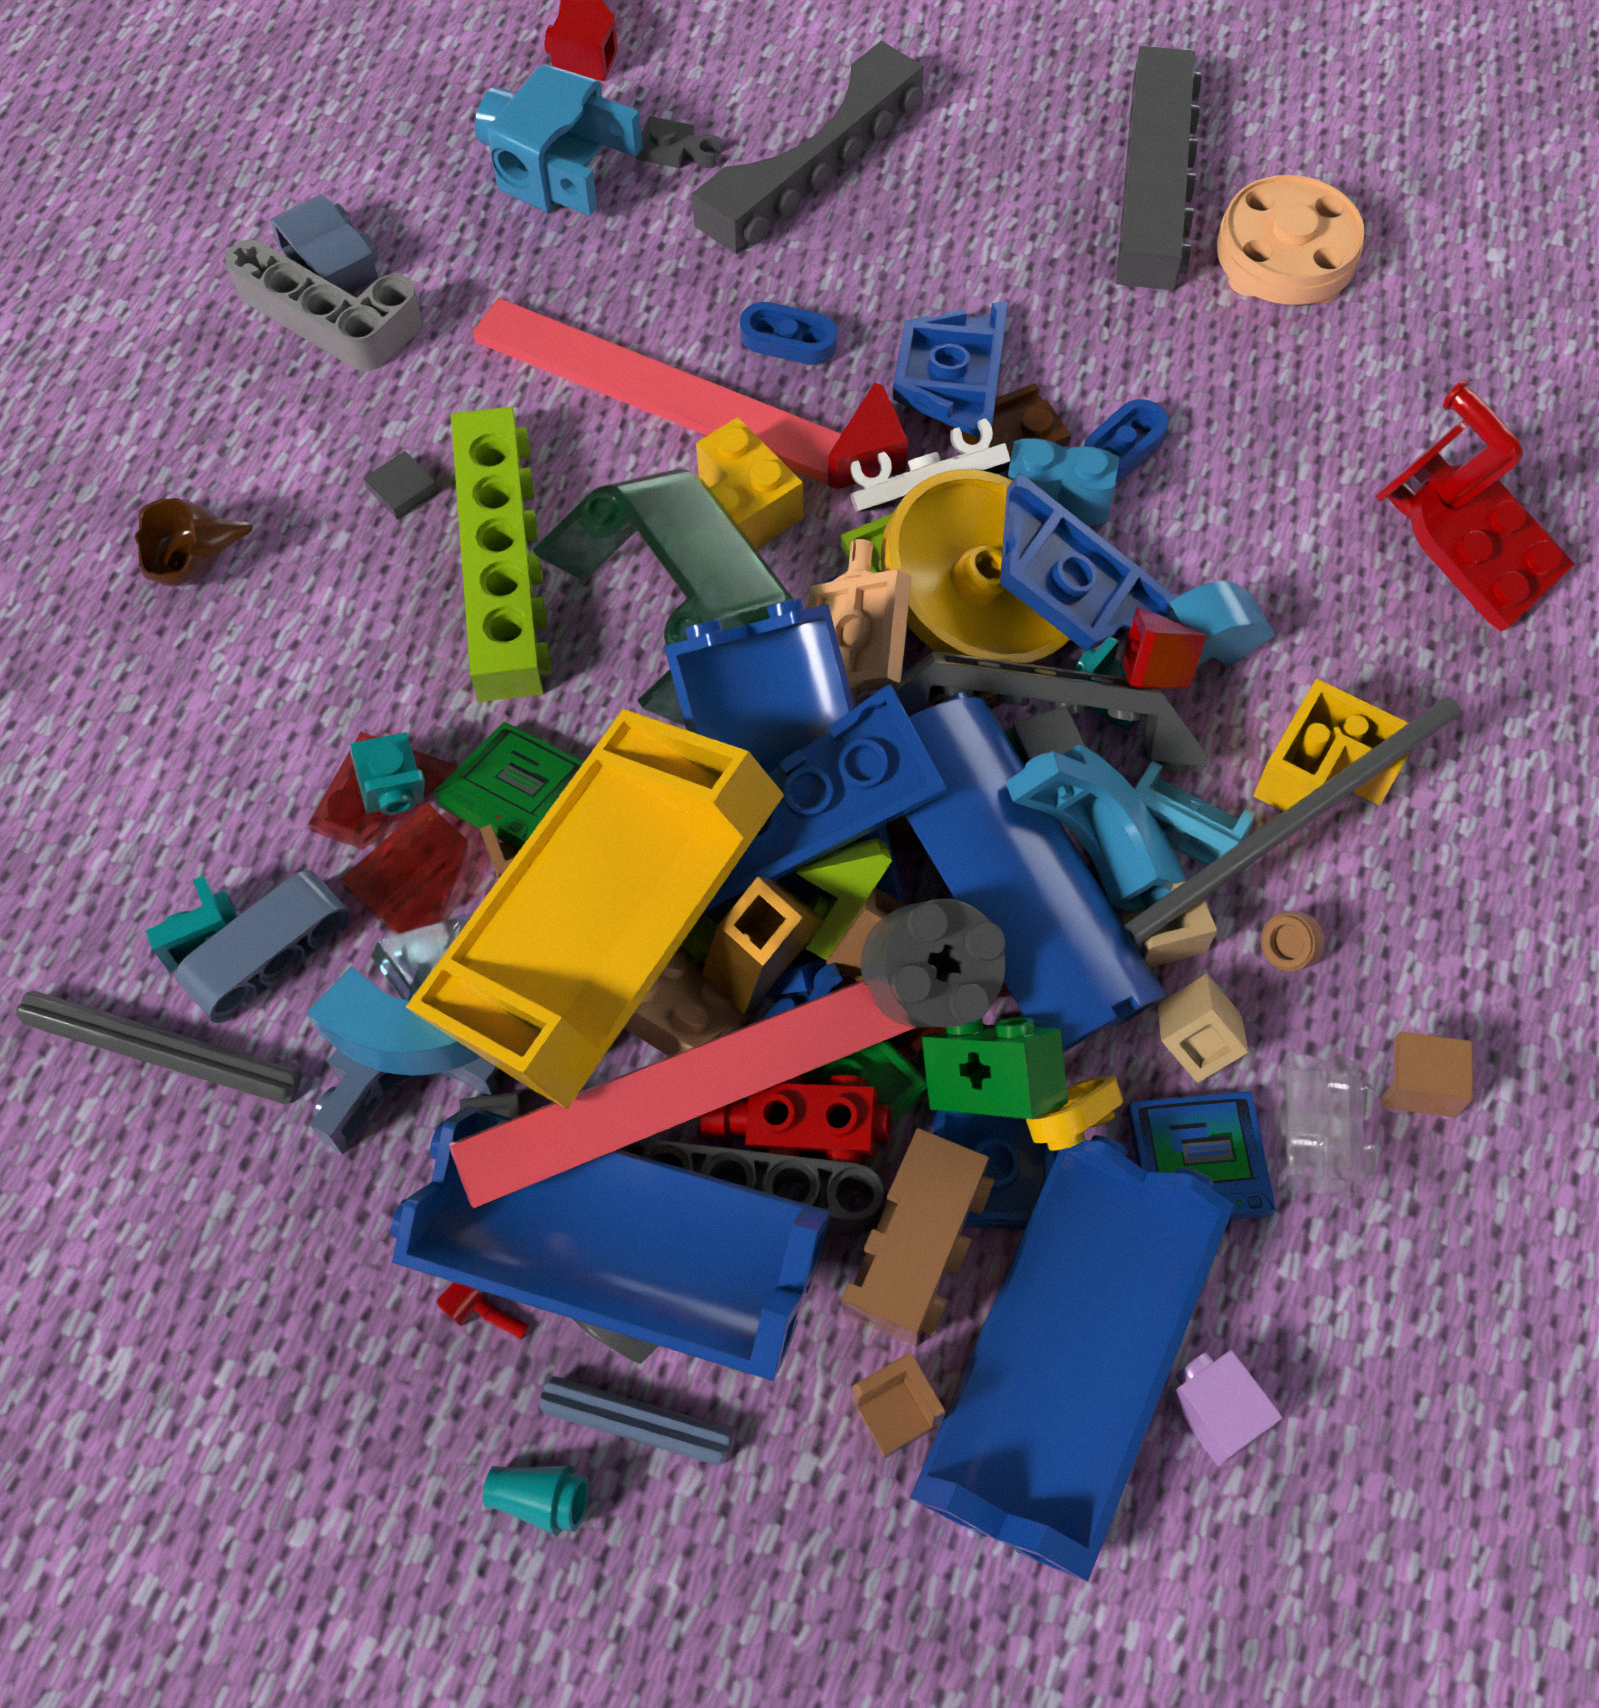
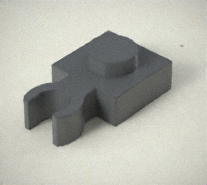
M649 116L641 133L643 149L636 157V160L680 169L684 159L694 161L701 167L714 168L716 166L715 154L705 151L712 150L721 153L722 143L720 137L715 135L694 136V125Z

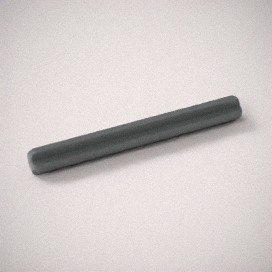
M26 992L16 1009V1017L24 1025L282 1104H288L293 1101L301 1083V1077L295 1069L41 992Z

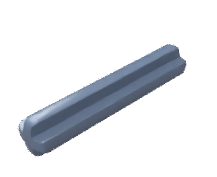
M556 1376L548 1378L540 1397L539 1408L544 1414L717 1466L723 1465L728 1456L732 1434L731 1430L725 1426Z

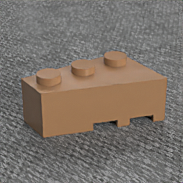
M919 1128L916 1129L888 1192V1201L876 1230L872 1229L865 1244L864 1251L866 1254L854 1284L848 1283L842 1296L841 1304L845 1316L914 1346H917L922 1332L934 1337L948 1299L937 1295L946 1271L955 1275L959 1274L972 1240L961 1235L970 1211L982 1215L995 1179L985 1175L989 1160L988 1156Z

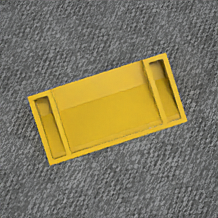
M622 709L411 998L406 1008L525 1086L568 1109L784 794L749 751Z

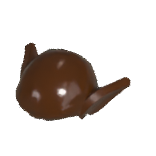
M160 499L146 504L139 510V530L135 534V540L138 544L140 571L146 579L162 585L174 587L190 584L203 578L217 562L220 552L249 534L253 526L246 521L219 519L209 509L187 499Z

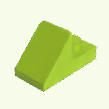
M878 838L849 843L796 870L798 875L827 891L825 896L821 893L815 894L808 903V906L825 923L806 944L807 950L827 961L854 917L892 862L887 843Z

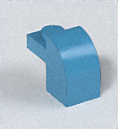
M1218 581L1204 584L1183 593L1169 602L1174 612L1166 618L1207 635L1197 667L1211 657L1218 659L1226 665L1236 663L1275 636L1274 631L1252 594L1234 582Z

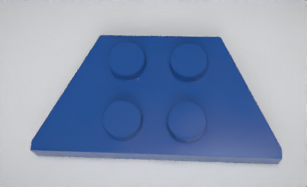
M1008 302L992 303L991 314L967 318L965 310L960 309L945 312L937 317L925 316L905 320L893 383L892 400L952 427H959L961 431L980 439L981 434L977 422L987 419L991 427L993 424Z
M1019 473L1007 487L1000 584L1086 651L1090 647L1096 648L1102 645L1108 636L1116 639L1128 634L1136 607L1149 610L1163 617L1174 611L1169 602L1177 598V596L1023 474Z

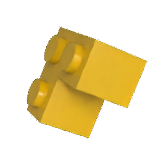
M736 417L696 442L699 480L708 489L685 503L688 536L692 543L722 572L803 519V482L739 417Z
M1316 678L1269 758L1253 797L1284 812L1407 725L1408 722ZM1410 751L1353 791V793L1380 806Z

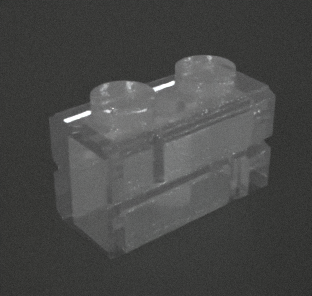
M1293 1054L1286 1056L1275 1073L1277 1191L1353 1198L1365 1184V1180L1372 1179L1375 1170L1374 1144L1372 1142H1364L1363 1120L1368 1121L1372 1113V1086L1370 1083H1362L1361 1063L1358 1060L1336 1058L1322 1060L1321 1057Z

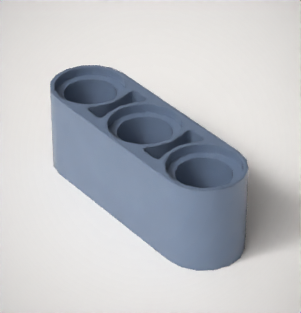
M312 870L298 872L282 882L185 957L176 970V981L214 1023H224L231 1019L228 1013L242 1002H245L246 1005L250 1004L277 983L279 979L276 976L292 964L296 968L327 943L324 938L338 927L342 931L346 929L352 917L351 911Z

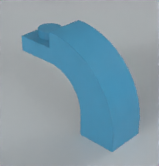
M1077 744L1062 755L1054 751L1038 755L1026 763L1024 770L1005 781L1014 803L1052 815L1064 823L1076 835L1093 860L1112 906L1131 912L1146 910L1169 894L1173 884L1186 881L1168 838L1152 812L1145 806L1142 798L1115 768L1090 749Z
M350 967L307 1011V1014L323 1038L352 1060L378 1071L399 1075H429L456 1069L480 1058L479 1055L406 1008L410 1000L399 999L383 992L353 967Z

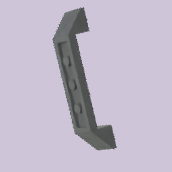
M931 651L902 673L901 684L891 685L908 717L927 709L931 685L940 686L939 692L948 696L965 692L969 698L973 697L974 691L995 693L997 701L1010 705H1029L1030 698L1052 701V708L1057 709L1067 706L1070 713H1084L1086 706L1108 709L1107 714L1109 716L1128 721H1140L1142 714H1148L1142 747L1150 760H1154L1162 765L1163 770L1172 772H1188L1189 765L1207 768L1209 756L1159 688H1139L1129 685L1126 677Z

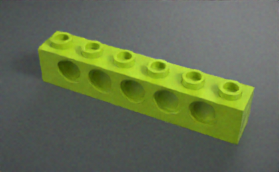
M513 406L451 413L469 668L477 701L486 702L543 695L542 675L552 674L548 642H539L538 630L548 629L544 598L543 596L534 597L533 586L543 585V574L539 552L530 553L529 542L539 541L535 509L526 510L525 500L535 499L531 467L522 468L521 460L531 458L527 427H517ZM509 638H515L514 640H511V641H504V640L509 639Z

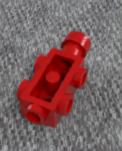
M799 1075L749 1096V1099L742 1098L700 1116V1131L702 1139L705 1141L729 1142L732 1136H746L745 1145L754 1151L801 1157V1154L825 1155L824 1160L862 1165V1156L878 1157V1142L889 1143L892 1130L891 1105L881 1104V1094L874 1087H867L866 1078L850 1075L830 1076L829 1085L806 1084V1076ZM777 1104H785L788 1108L787 1119L780 1125H771V1108ZM838 1107H848L851 1111L849 1123L842 1128L832 1127L830 1122L832 1112Z

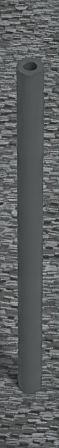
M1450 697L1440 700L1126 923L1124 929L1127 935L1137 945L1142 943L1460 716L1461 711L1458 704Z

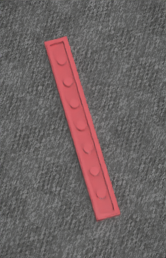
M497 298L473 330L476 343L706 436L739 417L790 470L828 484V455L841 436L838 432L501 298Z
M861 980L581 1091L568 1109L553 1102L448 1145L470 1205L476 1208L916 1027L899 1024L885 1016L875 1003L877 1002L869 986L865 985L864 980Z

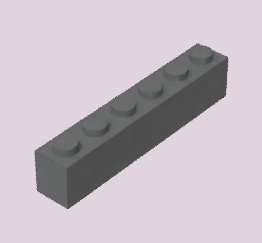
M1139 46L1132 86L1116 285L1174 290L1178 273L1187 274L1191 243H1183V237L1189 238L1193 207H1185V202L1191 203L1196 173L1187 172L1188 168H1193L1195 164L1198 138H1190V134H1196L1200 105L1192 104V101H1198L1202 80V72L1194 71L1195 51Z

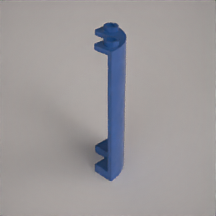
M802 598L768 606L769 619L723 630L720 619L700 623L685 628L688 640L664 646L686 730L749 751L764 771L769 774L779 767V763L797 749L801 751L826 733L829 726L853 710L855 705L828 604L805 609ZM886 825L850 842L854 843L878 838L887 843L892 862L875 887L906 904ZM796 870L776 880L787 886L807 905L815 894L821 893L825 896L827 891L798 875ZM804 947L764 997L807 991L813 988L814 977L821 968L827 965L826 960Z
M959 692L948 697L939 705L910 716L909 719L947 787V792L945 795L909 812L905 816L955 900L973 906L1003 932L1006 964L1004 982L1025 1018L1034 1019L1035 1027L1061 1029L1064 1053L1106 1027H1118L1166 999L1168 995L1137 945L1127 935L1124 924L1060 820L1045 812L1012 801L1005 781L1024 770L1025 764L987 702L981 698H968L965 692Z
M467 1106L438 1125L430 1145V1157L436 1159L432 1180L422 1189L407 1199L402 1200L394 1213L391 1223V1236L396 1238L392 1263L774 1381L798 1325L799 1307L802 1304L804 1295L809 1293L831 1211L619 1149L473 1208L468 1200L448 1144L512 1118Z
M1094 1135L1091 1140H1083V1142L1070 1148L1059 1150L910 1495V1499L984 1537L987 1535L1003 1544L1009 1545L1016 1549L1017 1553L1087 1582L1091 1576L1234 1208L1233 1203L1212 1189L1214 1182L1206 1175L1184 1167L1177 1168L1176 1173L1147 1172L1126 1157L1128 1151L1123 1145L1099 1135Z

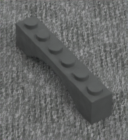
M878 42L851 64L850 83L844 101L834 117L817 134L799 146L775 157L750 164L724 167L692 193L694 227L736 255L747 245L759 243L771 225L781 217H790L796 211L802 199L813 190L816 192L821 191L828 184L832 174L844 164L850 166L855 163L862 149L874 139L882 140L885 138L892 125L904 114L912 115L919 108L924 95L922 89L924 66L885 42Z

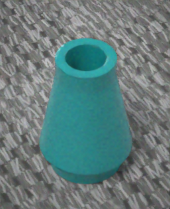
M571 1465L520 1468L493 1466L488 1472L484 1483L483 1505L486 1508L500 1510L555 1536H558L563 1530L575 1532L583 1520L589 1494L588 1478L586 1475L576 1474Z

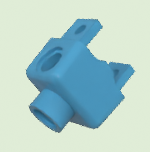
M542 64L537 67L516 93L501 87H492L482 98L476 114L475 134L478 141L490 147L496 184L499 190L548 214L558 203L591 216L598 205L593 170L586 167L603 145L633 157H637L643 149L638 110L602 97L600 81L548 64Z

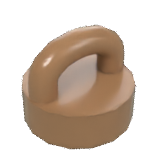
M1290 911L1273 916L1265 924L1261 933V947L1264 956L1271 965L1281 971L1293 972L1316 965L1320 961L1324 950L1325 937L1321 926L1314 917L1305 912Z

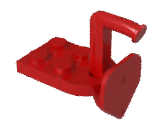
M1461 380L1448 393L1442 406L1445 410H1454L1463 420L1386 484L1375 497L1379 502L1387 497L1402 514L1411 519L1414 535L1425 553L1487 622L1498 630L1503 631L1528 610L1575 563L1498 480L1521 461L1523 457L1522 447L1518 438L1474 391L1468 388V381ZM1470 426L1487 446L1464 465L1450 466L1439 452L1464 429ZM1412 476L1422 484L1417 492L1406 482Z

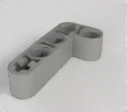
M256 240L241 241L231 246L226 252L225 261L238 297L244 303L360 371H371L384 365L422 327L423 319L412 281L405 276L399 274L383 276L356 298L262 242Z

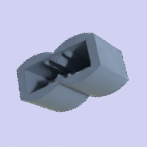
M319 194L270 219L277 245L286 257L345 292L349 293L378 278L374 263L378 260V253L373 242L366 233H357L352 226L347 212L339 203L333 205L324 195Z

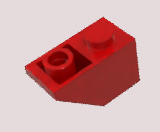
M603 0L560 1L559 14L554 25L550 24L548 26L544 41L545 51L551 56L552 66L605 81L618 52L615 17Z

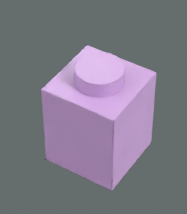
M1232 1350L1216 1361H1213L1209 1354L1205 1352L1175 1375L1181 1386L1177 1388L1169 1400L1218 1467L1283 1419Z

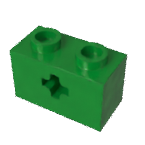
M982 1017L980 1020L961 1026L946 1027L922 1037L930 1110L1034 1119L1068 1103L1061 1029L1035 1027L1034 1019L1010 1018L998 1021L996 1025L983 1024Z

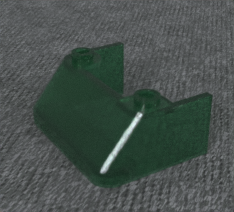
M686 469L669 470L594 489L532 549L538 558L582 580L592 575L619 547L638 531L687 598L672 612L666 622L664 630L666 645L688 640L685 632L687 627L720 619L723 630L769 619L768 606L793 600L791 594L708 485L701 478ZM668 670L637 701L643 709L685 726L671 670Z

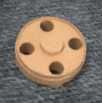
M1271 176L1247 185L1234 196L1221 222L1216 244L1217 255L1223 270L1228 275L1229 285L1241 295L1256 296L1273 303L1288 305L1329 303L1339 296L1340 291L1350 282L1356 271L1363 250L1364 224L1353 202L1333 186L1304 176Z

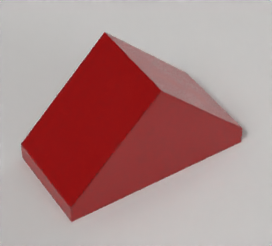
M874 382L829 453L828 486L840 489L857 484L851 475L850 469L851 463L857 460L861 465L862 473L866 477H877L881 470L877 454L885 452L891 460L892 469L890 475L906 471L908 440L883 385Z
M1136 607L1120 659L1129 685L1139 688L1190 689L1207 635L1149 610Z

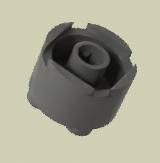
M937 899L903 906L882 918L869 932L861 955V973L864 983L869 986L877 1002L875 1004L880 1011L889 1019L905 1026L918 1028L956 1027L980 1020L994 1003L1004 981L1006 966L1004 934L983 913L961 901ZM930 954H933V960L937 963V968L928 964Z

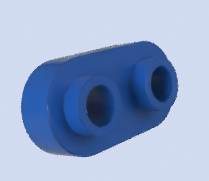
M758 302L748 306L740 316L741 341L746 348L753 352L808 365L824 363L831 359L836 352L837 327L829 317L823 314L772 302ZM761 331H769L771 332V334L763 333Z
M1136 399L1129 401L1087 437L1084 447L1100 448L1117 455L1119 463L1116 482L1127 477L1162 445L1168 428V415L1162 406L1151 400ZM1135 428L1144 429L1147 433L1138 434Z

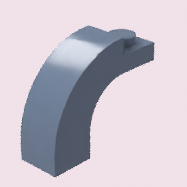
M337 1049L327 1062L341 1082L337 1087L329 1088L321 1096L315 1107L314 1119L310 1126L324 1144L343 1154L382 1099L394 1088L408 1080L429 1075L446 1076L467 1084L485 1096L499 1094L510 1078V1075L482 1057L459 1068L429 1075L391 1074L364 1066Z

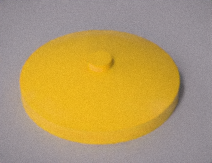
M960 469L938 473L918 483L902 499L887 522L881 542L882 572L899 569L911 576L907 625L920 640L934 651L1040 665L1051 658L1070 639L1000 584L1006 491L1013 481L1009 478L987 471Z

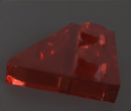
M360 731L355 742L378 737ZM412 749L417 770H422L425 799L458 768V765ZM349 751L308 824L312 832L363 850L384 835L389 825L396 821L404 820L421 806L419 803H416L412 809L394 815H386L381 811L366 814Z
M427 802L341 878L343 887L422 960L429 953L469 849L468 840Z

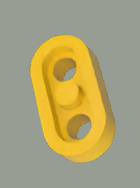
M1113 1075L1097 1076L1067 1086V1104L1034 1119H1026L1033 1142L1047 1143L1049 1150L1052 1151L1070 1148L1085 1140L1084 1131L1115 1118L1114 1110L1123 1103L1116 1077Z

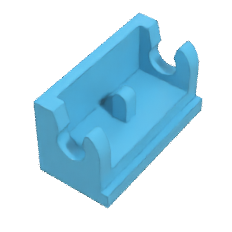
M1154 761L1150 763L1134 788L1142 798L1145 806L1152 812L1160 824L1172 848L1206 866L1242 842L1256 816L1255 812L1246 808L1238 819L1160 779L1161 775L1159 774L1163 766Z

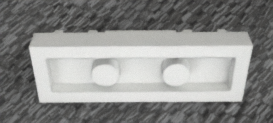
M982 419L977 422L981 437L975 445L967 444L963 440L959 427L951 430V443L962 455L941 461L938 451L909 460V472L889 479L892 465L889 456L885 452L877 454L881 470L875 478L866 477L861 471L859 461H854L851 463V475L857 484L864 487L863 490L850 494L855 511L858 512L906 496L918 483L938 473L960 469L983 471L1007 463L1011 460L1006 444L1003 443L989 448L993 431L988 420Z

